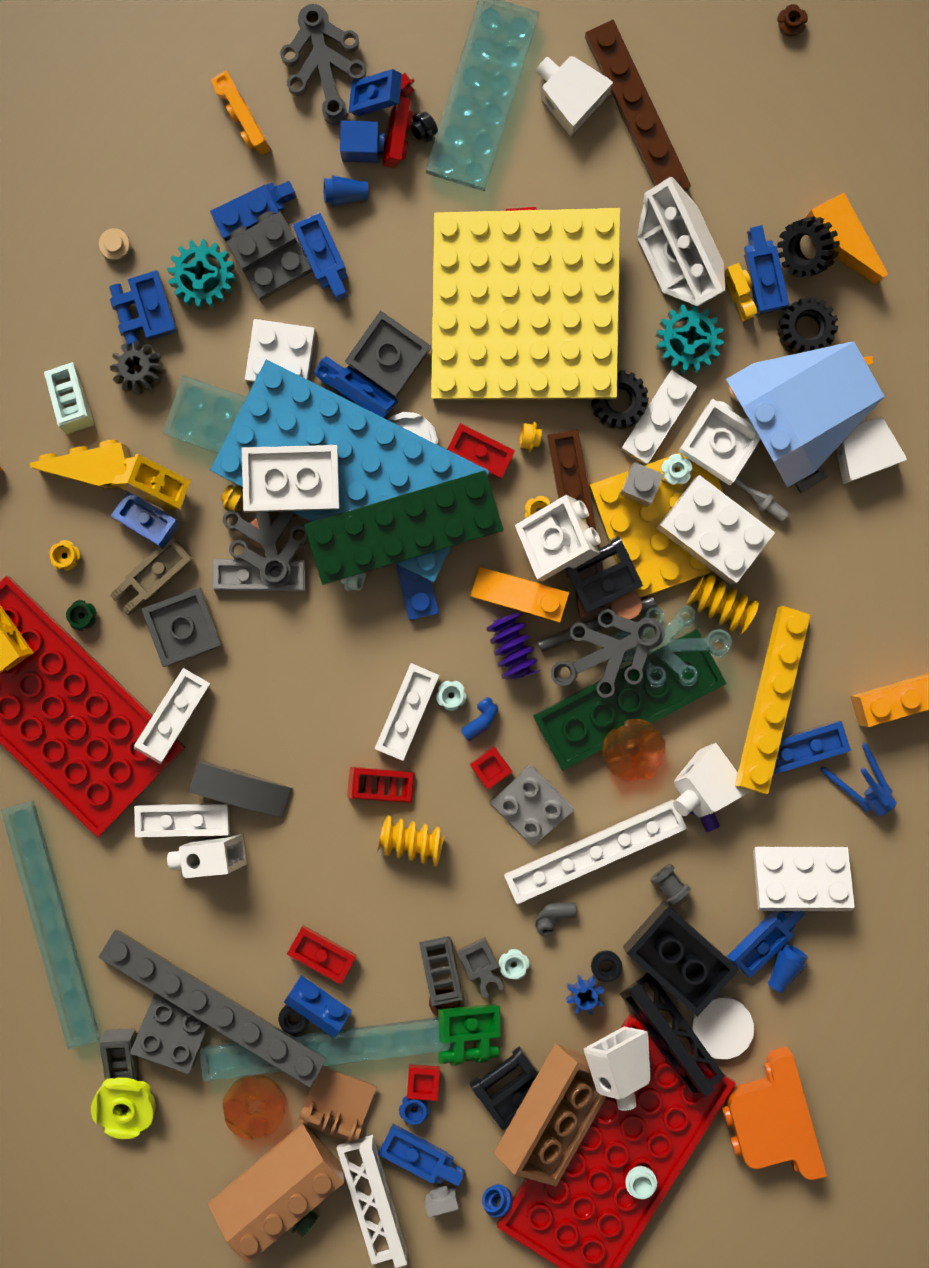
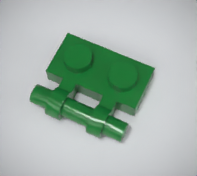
M488 1004L439 1009V1041L450 1043L449 1050L438 1052L440 1064L450 1063L451 1066L462 1065L464 1061L473 1060L477 1063L488 1062L490 1058L499 1057L498 1046H490L489 1041L490 1038L501 1037L499 1005ZM476 1040L474 1048L464 1049V1041Z

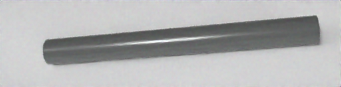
M653 596L642 599L640 613L657 607ZM611 613L604 614L602 620L608 625L612 623L613 616ZM598 617L584 622L589 629L594 631L605 628L598 623ZM578 626L575 629V635L578 638L584 636L585 629L582 626ZM569 628L538 640L541 651L544 652L574 639L570 636Z

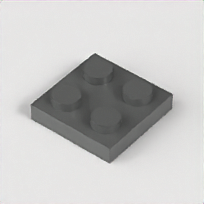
M380 310L345 362L397 398L430 351L431 345Z
M200 587L141 609L162 667L223 646L204 593Z

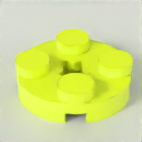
M131 1078L106 1079L96 1092L91 1104V1116L95 1124L97 1125L99 1122L105 1128L104 1133L117 1139H131L138 1136L140 1131L147 1129L151 1125L156 1110V1103L151 1094L150 1085L144 1081H137ZM125 1104L129 1109L127 1113H123L121 1108L116 1107V1105Z

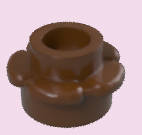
M795 4L786 6L785 10H781L777 17L780 31L786 36H795L802 33L806 28L805 23L808 21L806 11L799 9V6ZM794 17L795 22H791L790 18Z

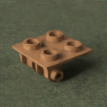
M323 1066L310 1087L297 1123L306 1124L310 1128L346 1142L357 1141L377 1086Z

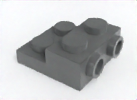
M273 211L263 213L257 218V225L250 229H247L246 226L235 229L230 234L231 239L227 241L229 248L260 301L313 272L280 211L276 214Z

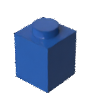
M341 120L340 154L342 162L379 163V152H385V133H380L379 123Z

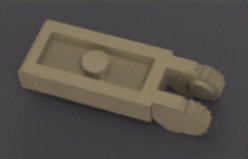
M171 537L163 549L158 547L125 577L126 580L111 593L110 597L114 601L121 599L133 586L139 594L123 608V611L130 615L145 600H150L194 559L174 537Z

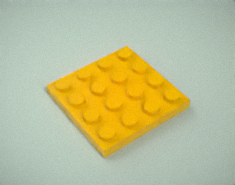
M669 457L644 466L662 473V464ZM691 460L693 469L690 472V479L684 484L677 483L673 485L668 483L663 476L652 504L648 507L619 495L629 471L589 485L608 542L610 543V539L617 536L621 538L642 581L643 586L634 590L640 597L712 572L656 529L698 475L723 493L719 479ZM675 467V472H679L680 468ZM613 555L616 564L620 563L617 555Z

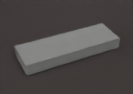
M213 559L212 590L306 592V560H291L289 562L291 567L289 581L285 585L275 588L266 585L261 579L260 569L245 560ZM278 567L273 568L271 576L279 577L282 572L281 569Z

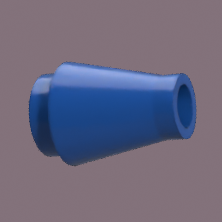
M331 175V178H324V203L332 204V207L357 201L368 200V182Z
M786 944L784 949H780L771 977L767 982L768 985L774 990L784 993L786 988L807 967L805 962L808 956L797 947Z

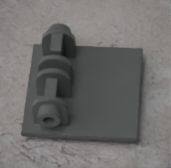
M154 994L130 1054L189 1075L191 1068L194 1067L197 1053L208 1025L164 997Z

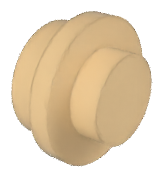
M116 228L108 229L100 236L99 249L106 258L120 260L128 254L130 240L122 230Z

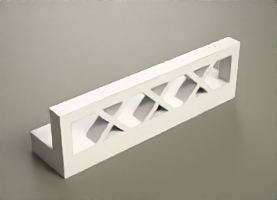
M373 1135L337 1145V1152L372 1265L390 1259L393 1260L395 1268L407 1265L408 1249ZM360 1148L359 1151L363 1161L361 1167L349 1162L346 1152ZM352 1171L357 1173L355 1178L353 1177ZM361 1176L369 1180L372 1190L369 1196L357 1190L356 1184ZM361 1200L366 1202L363 1207L361 1204ZM369 1205L378 1210L380 1217L378 1225L367 1220L365 1217ZM369 1229H371L372 1231H374V1233H373L372 1236H371V1233H370V1230H369ZM378 1234L386 1237L389 1249L376 1253L374 1241Z

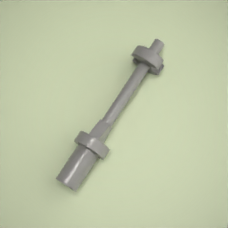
M736 477L734 483L753 496L752 498L759 505L758 509L762 512L766 510L779 521H784L789 512L773 500L774 496L770 493L766 495L760 491H755L740 478Z

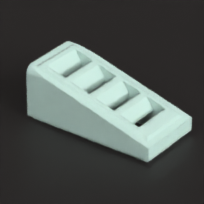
M71 362L44 372L58 427L66 434H70L93 426L92 413L75 364ZM68 377L71 379V381L56 385V382ZM72 389L74 390V392L60 396L61 393H64ZM77 402L76 405L64 408V405Z

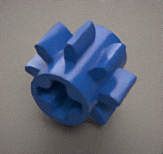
M579 974L577 975L578 982L574 985L567 984V988L573 994L566 997L567 1003H576V1014H579L582 1009L588 1010V1013L593 1015L592 1008L596 1005L603 1006V1002L598 998V995L602 994L604 989L602 986L594 987V976H591L589 980H583ZM589 989L591 997H584L581 1000L579 992L585 993Z

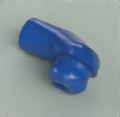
M486 697L477 704V708L482 714L461 729L462 734L468 741L473 740L488 730L498 713V706L493 703L490 697Z

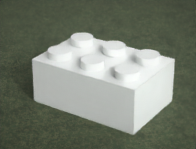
M700 475L693 479L656 528L729 585L735 584L740 580L775 534L774 531Z

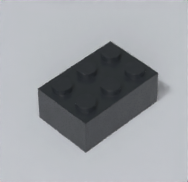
M664 900L623 945L625 952L697 1017L740 970L724 953Z

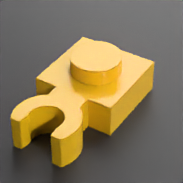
M740 263L727 267L724 272L725 283L733 303L737 304L742 322L754 318V315L758 312L749 295L752 283L746 270L742 271Z

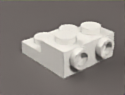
M712 399L694 424L678 452L726 484L731 485L759 443L760 438L748 418H742L734 413L728 404Z
M565 495L515 525L537 580L544 581L567 567L576 568L600 554L597 547L601 543L600 537L593 527L589 528L585 519L589 516V511L581 500L577 501Z

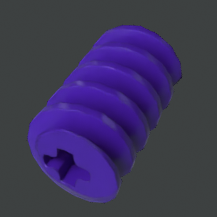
M522 612L494 620L486 628L487 632L497 633L490 640L491 644L501 645V647L494 651V655L505 657L497 664L500 668H508V671L501 676L502 679L514 680L541 671L531 670L530 668L538 660L537 658H527V655L534 648L532 646H523V643L530 638V635L519 633L526 627V623L516 622V619L523 614Z

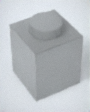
M634 462L629 469L619 495L648 507L652 504L664 474Z

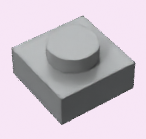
M439 1186L432 1189L429 1194H426L425 1208L428 1218L459 1209V1197L456 1186L450 1188Z

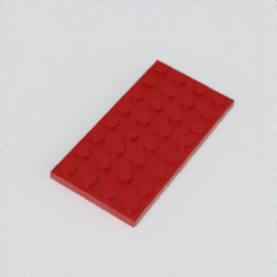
M5 576L0 581V605L34 653L9 671L4 670L0 673V744L96 837H100L186 747L176 739L161 764L133 749L153 715L10 576Z
M630 1013L620 1027L625 1026L646 1031L638 1019ZM648 1035L650 1081L649 1084L634 1092L637 1106L627 1111L619 1110L617 1100L606 1097L557 1186L525 1178L512 1198L510 1211L498 1220L497 1228L559 1268H620L736 1083L733 1079L725 1075L724 1078L713 1086L715 1090L705 1098L694 1100ZM697 1063L706 1078L710 1079L713 1074L707 1065ZM638 1166L651 1169L657 1179L656 1191L646 1199H637L631 1196L625 1184L628 1172Z

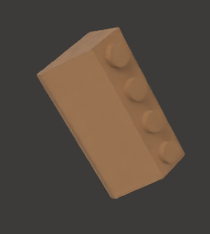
M557 1043L554 1044L493 1153L514 1175L557 1186L607 1097L600 1095L596 1091L586 1056L576 1050Z
M302 1123L208 1202V1206L228 1245L248 1264L344 1184V1171L340 1161L310 1128Z

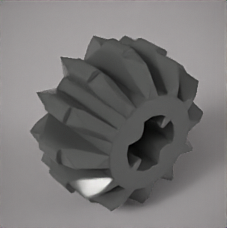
M138 341L133 342L132 350L126 344H123L121 349L124 354L121 356L118 353H114L112 356L118 361L117 364L110 365V370L117 373L113 377V381L116 384L122 383L121 389L126 393L133 389L134 394L141 395L143 386L148 392H152L153 387L150 384L152 380L158 384L162 381L155 375V373L164 371V366L158 364L161 359L158 352L152 353L153 348L149 344L141 347ZM134 364L143 367L139 373L132 370Z

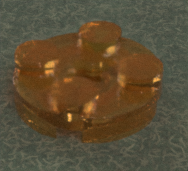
M641 719L623 722L624 726L617 730L615 728L612 729L606 736L602 748L604 760L610 771L621 779L648 780L655 775L656 769L663 761L665 739L648 721ZM635 744H639L640 750L637 754L630 755L627 752L628 749H633Z
M256 1073L246 1074L229 1087L223 1099V1113L227 1127L238 1137L248 1140L271 1135L279 1127L284 1117L285 1094L271 1078ZM249 1100L259 1101L262 1111H255L253 1114L249 1113V1105L246 1102Z

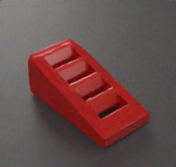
M350 767L347 797L351 799L412 803L415 772ZM360 774L365 775L363 792H358ZM373 775L378 776L376 793H371ZM386 776L390 777L389 795L384 794ZM398 777L403 778L401 796L396 795Z

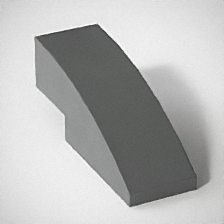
M202 760L197 763L188 792L237 807L283 817L292 787Z

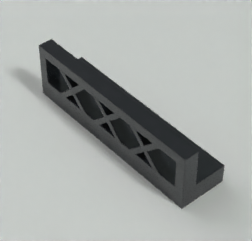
M647 972L621 992L620 995L643 1028L648 1031V1035L694 1100L705 1098L715 1090L713 1086L724 1078L725 1075L658 981ZM646 982L654 991L653 1002L642 988V985ZM659 1010L667 1011L672 1016V1028ZM677 1036L685 1037L691 1043V1055ZM697 1063L706 1064L713 1076L707 1079Z

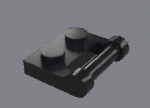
M619 536L610 539L609 544L599 548V555L576 568H565V572L586 613L643 586ZM615 554L617 555L620 563L581 580L579 571Z
M520 1046L512 1051V1056L481 1079L477 1077L470 1082L472 1090L502 1130H505L511 1123L532 1082L539 1073ZM521 1065L525 1071L493 1096L489 1094L488 1088Z

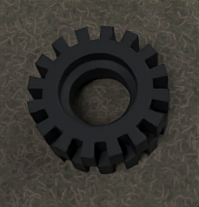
M815 216L808 217L789 224L785 227L787 231L781 232L779 237L784 240L778 242L777 248H783V252L778 254L779 258L784 257L786 260L781 263L784 268L791 266L788 271L790 274L797 273V277L801 278L805 276L810 277L827 270L828 267L835 263L832 259L837 258L839 252L834 251V248L840 246V241L834 242L833 237L838 234L836 230L829 231L833 226L830 222L823 224L824 219L821 217L816 219ZM804 235L812 237L816 244V255L812 259L806 258L801 251L800 242Z
M805 297L801 298L798 302L795 301L782 314L783 316L778 323L780 325L777 329L778 335L781 334L782 336L779 340L781 345L785 343L788 346L785 350L788 352L792 350L795 354L828 347L836 337L834 334L838 331V326L835 325V322L838 321L837 315L832 316L831 314L834 309L831 306L826 308L824 306L826 301L824 300L816 302L815 297H811L809 300H806ZM809 316L817 321L819 331L816 337L806 339L799 335L796 324L801 317Z
M626 370L618 372V389H624L630 394L631 405L627 410L622 412L613 410L608 404V399H592L591 401L594 416L600 419L599 422L602 425L607 424L609 425L608 428L611 429L615 427L619 429H624L627 426L631 427L639 421L647 409L646 406L649 397H647V387L644 388L641 378L638 380L635 378L636 374L632 372L627 374L625 373Z

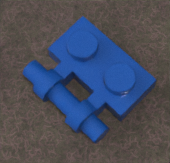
M158 270L128 279L131 289L129 292L123 293L121 284H114L109 287L112 295L110 303L112 309L117 311L120 321L118 325L120 335L125 337L128 347H131L134 341H138L136 333L140 330H144L148 340L178 331ZM134 303L139 314V318L136 319L131 318L128 306Z

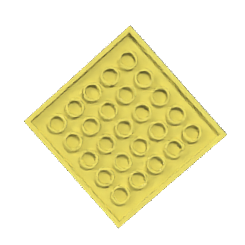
M620 208L434 213L431 399H617Z

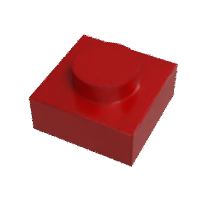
M495 746L469 764L487 790L513 772Z
M409 1064L407 1099L438 1101L440 1066Z

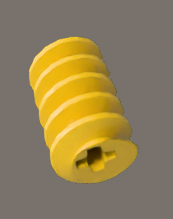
M711 574L706 579L703 576L691 593L686 605L690 606L697 600L699 602L697 609L699 613L706 607L710 608L709 619L717 613L720 614L718 624L722 625L727 620H730L729 631L732 632L740 626L741 636L757 613L758 601L753 600L747 604L748 595L742 594L736 598L737 589L735 587L725 592L727 585L725 581L715 585V575Z
M388 815L383 823L378 850L381 846H384L385 856H389L395 848L397 858L399 859L408 851L409 861H414L417 854H420L422 864H425L431 856L434 867H437L444 836H441L440 827L438 826L435 827L431 834H429L427 824H423L421 829L417 831L415 821H412L406 829L404 828V820L402 818L393 826L391 816Z

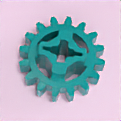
M202 239L200 246H196L193 240L189 241L190 249L186 250L180 246L178 249L181 256H171L175 267H169L167 271L175 277L171 278L168 282L171 287H178L174 293L178 298L185 296L184 302L186 305L190 306L195 301L197 308L202 309L204 302H207L211 308H214L215 299L218 298L221 302H225V298L222 295L224 291L233 292L228 283L236 281V276L229 272L235 269V265L232 261H227L230 257L226 250L220 252V247L217 243H214L209 248L205 239ZM210 257L216 259L220 263L221 269H218V267L211 266L212 261L210 260ZM202 269H205L208 274H203L202 279L199 280L196 274L200 275ZM183 280L192 282L193 292L185 287Z
M681 305L679 314L674 310H670L668 313L670 321L662 319L659 325L665 330H658L655 337L662 339L656 345V350L664 349L665 353L661 360L664 361L670 358L672 360L670 364L671 369L679 364L681 365L682 373H685L689 366L692 367L694 373H697L700 370V364L706 368L712 364L709 357L716 359L720 353L715 348L722 347L724 344L723 340L717 339V336L722 334L723 328H715L714 325L718 321V317L709 319L707 317L709 314L708 308L699 313L698 306L693 305L691 311H687L686 306ZM686 320L682 328L675 327V329H671L676 323ZM699 323L706 328L707 332H704ZM687 333L692 334L691 338L695 340L692 345L687 344L688 340L684 338ZM671 345H675L680 355L673 350ZM707 349L703 355L693 358L696 350Z

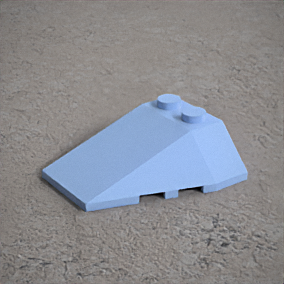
M854 341L756 362L726 379L769 453L786 487L814 473L885 397Z

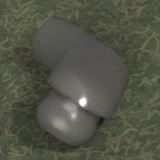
M550 903L546 905L536 917L535 927L537 932L542 936H549L553 933V927L559 919L576 918V903Z

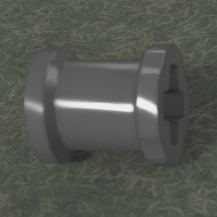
M672 864L661 868L650 879L652 884H657L666 895V902L669 905L680 901L691 890L688 884L684 885L673 871L675 867Z

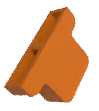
M787 1046L772 1050L766 1058V1063H764L767 1076L763 1079L734 1086L725 1100L726 1106L722 1107L726 1125H732L735 1136L730 1137L735 1156L742 1155L745 1163L753 1169H760L790 1160L794 1172H800L806 1179L815 1180L826 1177L827 1174L794 1055Z

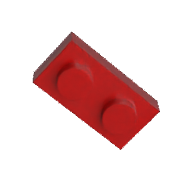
M400 96L399 104L391 106L382 166L395 168L401 160L406 158L408 141H405L406 129H410L413 119V111L409 110L411 101L409 98Z
M461 423L447 450L489 470V474L499 479H502L515 453V450Z
M302 925L287 952V955L339 984L343 982L357 956Z

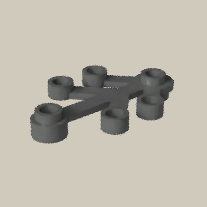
M309 4L299 12L298 24L300 30L291 44L283 46L280 51L282 62L286 66H296L300 60L299 53L310 37L312 39L313 50L298 74L289 77L287 86L293 96H302L307 90L308 81L318 67L326 99L322 104L323 117L329 124L338 125L341 124V120L346 119L347 108L345 102L337 97L330 64L346 73L351 81L365 78L366 67L363 62L359 60L350 61L325 45L323 34L340 43L345 52L353 53L359 48V38L354 31L348 30L344 32L331 24L328 14L323 7L317 4ZM316 15L318 17L316 22L311 23L308 21L310 16ZM348 38L355 40V43L351 46L346 45L344 42ZM288 52H294L296 54L295 57L290 60L286 59L285 55ZM354 68L362 69L360 75H353L351 71ZM299 81L302 83V87L300 89H293L292 84ZM332 104L339 106V110L336 112H330L328 108Z
M233 510L226 512L223 516L225 527L230 531L237 530L262 545L266 556L264 558L249 550L244 541L235 540L229 547L232 557L236 560H245L260 569L261 579L266 585L275 588L285 585L291 577L289 562L298 548L309 541L305 527L295 526L291 529L290 540L279 555L276 543L291 519L298 515L291 511H281L272 525L269 512H256L258 529L242 519L238 512ZM231 516L238 517V522L235 525H228L227 523ZM303 531L305 533L304 539L300 541L295 540V533ZM238 545H242L245 548L241 555L234 554V549ZM278 567L282 571L281 575L276 578L272 577L271 570Z
M611 609L602 610L598 614V623L602 627L611 628L614 626L631 633V635L621 640L591 630L585 623L573 624L570 628L572 639L575 641L585 640L604 648L573 663L569 661L557 662L551 669L552 680L560 686L570 685L576 680L577 674L609 660L604 676L596 686V691L603 698L611 697L616 692L615 681L625 652L637 646L632 666L625 670L624 677L629 684L641 683L645 676L643 668L650 649L658 647L665 637L664 627L657 619L648 617L635 622L618 616ZM607 612L613 616L612 623L608 625L602 620L603 615ZM578 626H582L585 629V635L582 638H578L575 635V629ZM648 627L653 628L655 631L652 639H647L644 636V630ZM564 667L570 670L571 674L568 679L561 677L560 672ZM632 669H636L640 673L637 681H633L629 677V672ZM604 682H608L612 687L609 694H604L601 690Z

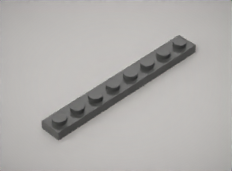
M114 930L99 955V958L308 1087L312 1086L327 1060V1057L119 930Z

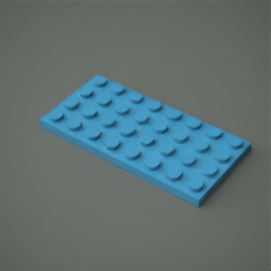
M267 359L210 469L211 472L243 487L242 448L337 445L340 510L291 511L311 522L486 470L487 475L489 473V470ZM451 547L396 564L434 583Z

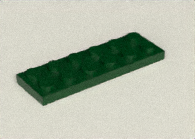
M486 470L304 524L322 585L504 531Z
M698 629L648 654L643 668L645 676L641 683L633 685L625 680V670L632 666L631 663L619 670L615 681L616 692L613 696L608 698L601 697L596 691V686L599 682L597 681L533 715L562 771L727 684ZM632 669L629 672V677L631 680L637 681L640 673L638 670ZM604 682L601 690L604 694H609L612 687L608 682Z

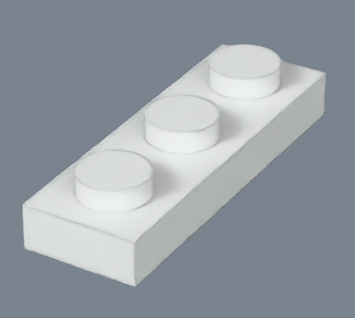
M671 370L621 450L647 465L697 386Z
M413 663L410 664L375 746L376 750L402 761L404 760L439 674Z
M183 668L133 749L161 764L210 683Z
M227 803L134 806L135 837L216 836L230 834V808Z

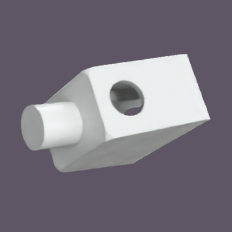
M570 56L561 67L556 65L549 57H546L536 69V73L546 81L541 90L542 101L570 136L610 95L613 82L573 56Z
M882 417L867 422L864 418L836 449L843 484L907 460Z
M717 743L698 750L674 780V786L681 796L673 802V806L682 816H687L691 811L699 818L712 814L750 792V790L735 786L738 772Z
M243 834L195 840L179 847V851L168 853V867L171 871L182 870L184 878L229 874L247 865Z
M624 1026L585 1047L584 1053L596 1091L600 1095L615 1098L618 1109L627 1111L637 1106L634 1092L649 1084L650 1061L648 1031Z

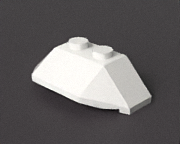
M669 177L645 192L637 238L662 292L695 306H700L726 291L724 262L695 202L673 177Z

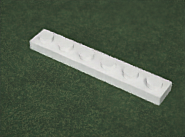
M672 799L504 874L516 903L524 902L686 830L687 827L682 816L673 806L675 800Z

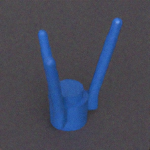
M866 743L862 745V748L879 783L876 784L866 768L861 769L862 775L870 786L864 792L865 799L826 767L822 766L820 768L824 775L856 800L865 812L872 810L876 816H882L892 810L897 804L891 795L892 789L886 783L876 759Z

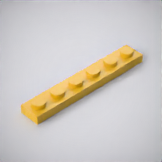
M786 606L777 608L735 782L737 787L760 794L769 793L810 614Z

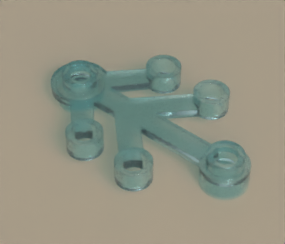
M689 606L681 607L678 610L677 616L664 628L665 637L663 642L658 647L652 648L649 653H655L679 675L680 683L684 686L694 685L697 682L698 672L695 667L686 665L673 652L708 651L713 656L722 657L729 653L732 644L730 634L722 629L711 631L707 638L673 639L684 627H690L695 622L696 613ZM658 607L650 608L646 612L645 618L650 617L652 614H659L661 616L659 621L663 625L664 612ZM683 613H689L692 615V618L684 621L680 616ZM648 627L644 630V636L651 629V627ZM622 631L616 633L613 637L621 640L631 635V633ZM721 641L725 646L722 649H715L713 643ZM637 646L625 652L622 662H633ZM646 659L643 671L647 675L649 684L654 687L662 686L666 681L665 670L660 666H654ZM689 671L694 674V677L691 680H685L682 675L684 672ZM659 672L663 677L659 681H654L651 675Z

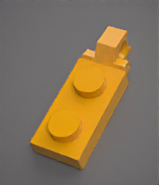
M227 70L212 78L211 82L217 96L230 102L226 109L235 123L241 122L244 131L240 134L248 148L251 150L255 147L261 156L271 151L270 145Z

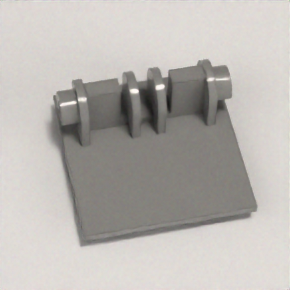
M527 765L520 772V775L490 802L532 846L575 810L570 802L550 784V781L546 780L537 771V768L532 765Z

